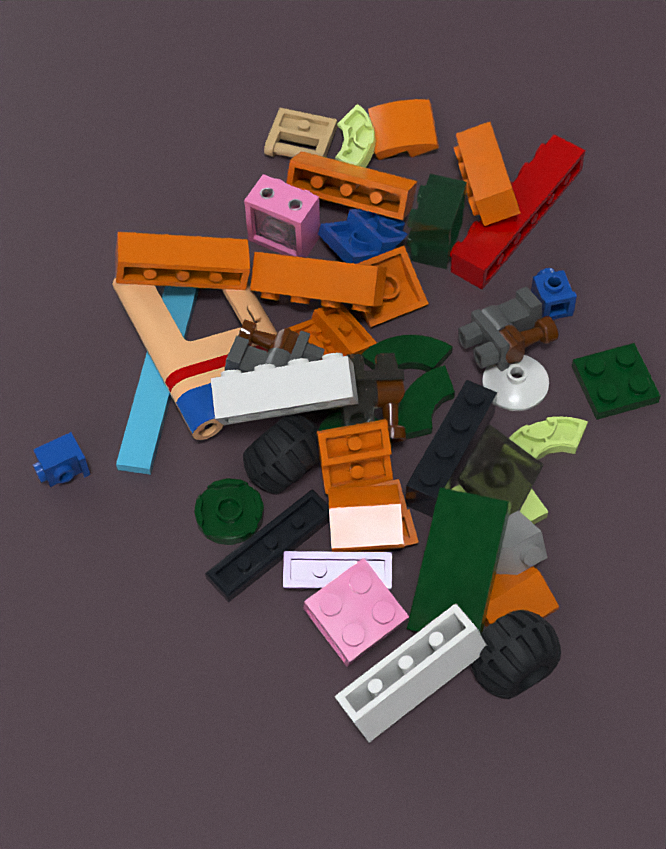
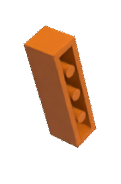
M489 121L456 133L459 146L453 148L473 215L480 214L483 225L486 226L520 214L491 122Z
M303 151L290 159L286 181L289 185L312 192L314 195L319 196L320 199L403 220L411 212L417 181Z
M118 232L115 262L116 283L246 290L250 273L248 239Z
M254 252L250 290L261 292L260 298L280 300V294L290 295V302L310 304V298L321 299V306L340 308L341 302L351 303L352 310L371 312L372 306H382L387 267Z

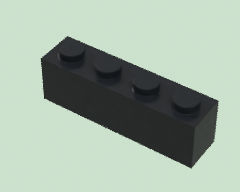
M465 381L406 485L405 503L407 507L433 518L439 488L452 490L455 487L495 414L498 392L472 381Z

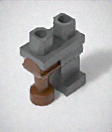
M527 286L517 290L516 298L498 306H488L482 311L477 309L471 312V323L458 328V340L465 349L479 344V346L473 348V357L481 369L495 364L500 371H504L510 367L509 363H519L523 359L526 347L539 340L544 344H548L558 339V330L555 322L550 316L542 317V303Z
M245 319L239 335L236 336L226 358L225 371L241 370V373L255 371L254 367L263 364H273L275 368L288 366L290 360L300 358L309 359V362L322 360L325 349L308 343L310 333L300 331V334L292 331L291 328H285L275 335L258 331L256 323ZM254 343L268 349V352L252 347L251 344Z

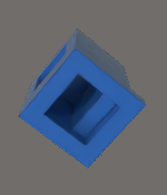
M545 268L539 271L536 276H533L531 292L542 303V317L550 316L554 320L573 316L577 295L575 291H572L565 271L555 272L553 268Z
M72 432L33 449L38 461L33 464V468L41 483L47 481L49 486L52 487L58 483H66L80 473L83 474L84 478L91 475L86 458Z

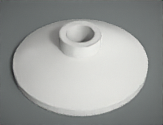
M524 355L519 363H509L510 367L504 371H500L495 364L486 367L482 385L498 392L496 406L509 411L529 410L539 405L547 395L549 388L547 372L538 361ZM512 375H518V376H521V377H520V378H515V377H513Z

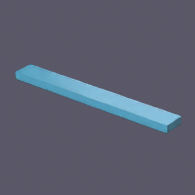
M165 286L162 300L183 338L186 340L199 288ZM148 352L143 364L116 466L117 470L151 475L171 395Z

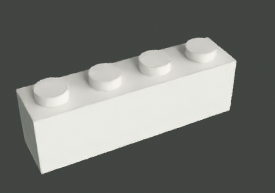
M329 353L323 355L322 360L312 362L305 358L294 359L288 362V366L276 368L273 364L258 365L254 367L255 371L241 373V370H227L221 372V377L211 378L215 419L223 425L359 404L354 365L348 356H343L342 353Z
M455 603L338 693L335 698L368 742H371L478 659L484 646L487 645L477 627Z

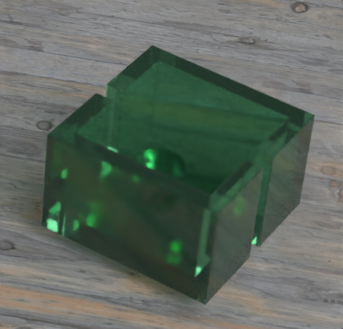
M430 173L426 186L420 185L416 203L419 205L417 209H411L407 225L409 228H412L407 239V247L411 248V261L447 270L451 259L450 252L457 242L464 221L467 182Z

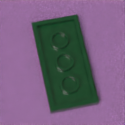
M439 488L407 625L408 630L419 632L456 603L477 627L480 633L483 632L512 505L510 501Z

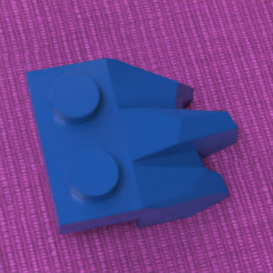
M361 209L349 210L347 221L320 224L318 235L344 262L357 264L393 250L408 233L403 231L405 226L404 220L385 218L384 215Z

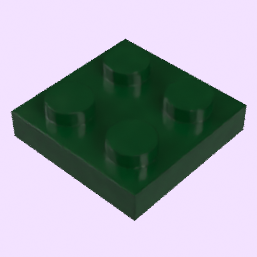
M635 343L583 356L572 361L571 367L596 420L659 403L661 395Z

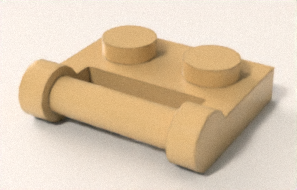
M280 108L266 140L264 154L275 157L277 154L293 158L303 151L327 157L337 129V119ZM280 139L291 142L315 146L317 148L316 150H312L284 143H279Z

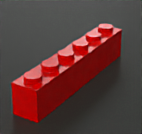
M555 134L546 144L542 143L531 162H525L519 171L518 177L513 182L510 181L520 214L486 226L483 225L482 219L479 222H473L462 242L457 241L450 252V258H452L451 273L483 290L582 171L586 150Z

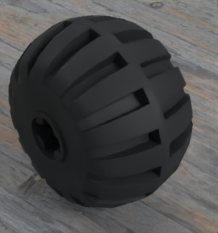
M291 414L283 417L258 437L243 453L244 468L252 483L268 493L279 494L312 469L311 467L320 461L317 431L320 430L317 425L307 417Z
M528 610L510 612L495 620L494 623L490 624L480 633L487 646H484L480 657L471 663V668L477 682L489 693L502 699L514 698L548 677L554 671L561 658L559 638L551 624L540 615Z

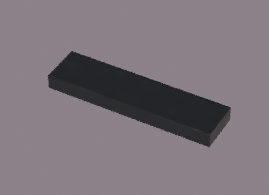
M311 489L205 573L206 579L229 603L284 559V551H294L330 522L329 505Z

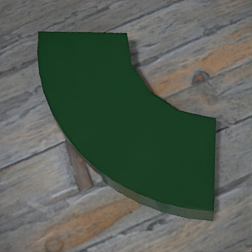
M400 335L387 338L372 345L360 355V361L385 378L396 371L408 368L421 369L428 372L442 365L452 354L453 346L429 336Z
M445 365L421 375L404 393L398 409V425L405 427L406 439L431 434L434 412L443 403L455 398V390Z

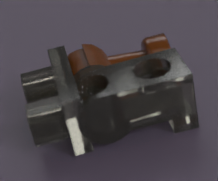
M395 353L377 354L375 356L376 370L364 371L363 355H346L354 365L359 404L340 407L341 427L375 421L374 409H382L383 420L386 419L388 423L390 443L406 441L405 427L398 425L399 403L405 393L403 382L404 369H398Z

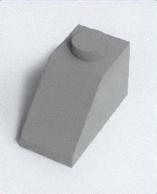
M520 511L509 515L496 574L518 575L548 558L542 531Z

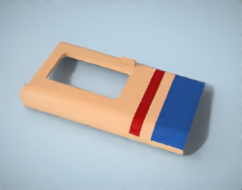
M115 277L112 283L113 288L193 438L204 440L214 436L222 429L223 424L215 419L211 378L221 377V372L225 371L226 358L236 336L239 335L241 327L195 341H187L183 338L155 285L118 284ZM248 282L246 290L222 289L241 324L246 319L256 323L258 331L275 335L278 333L255 293L250 290ZM254 343L251 344L252 347L268 352V349ZM214 423L211 427L204 430L206 425Z

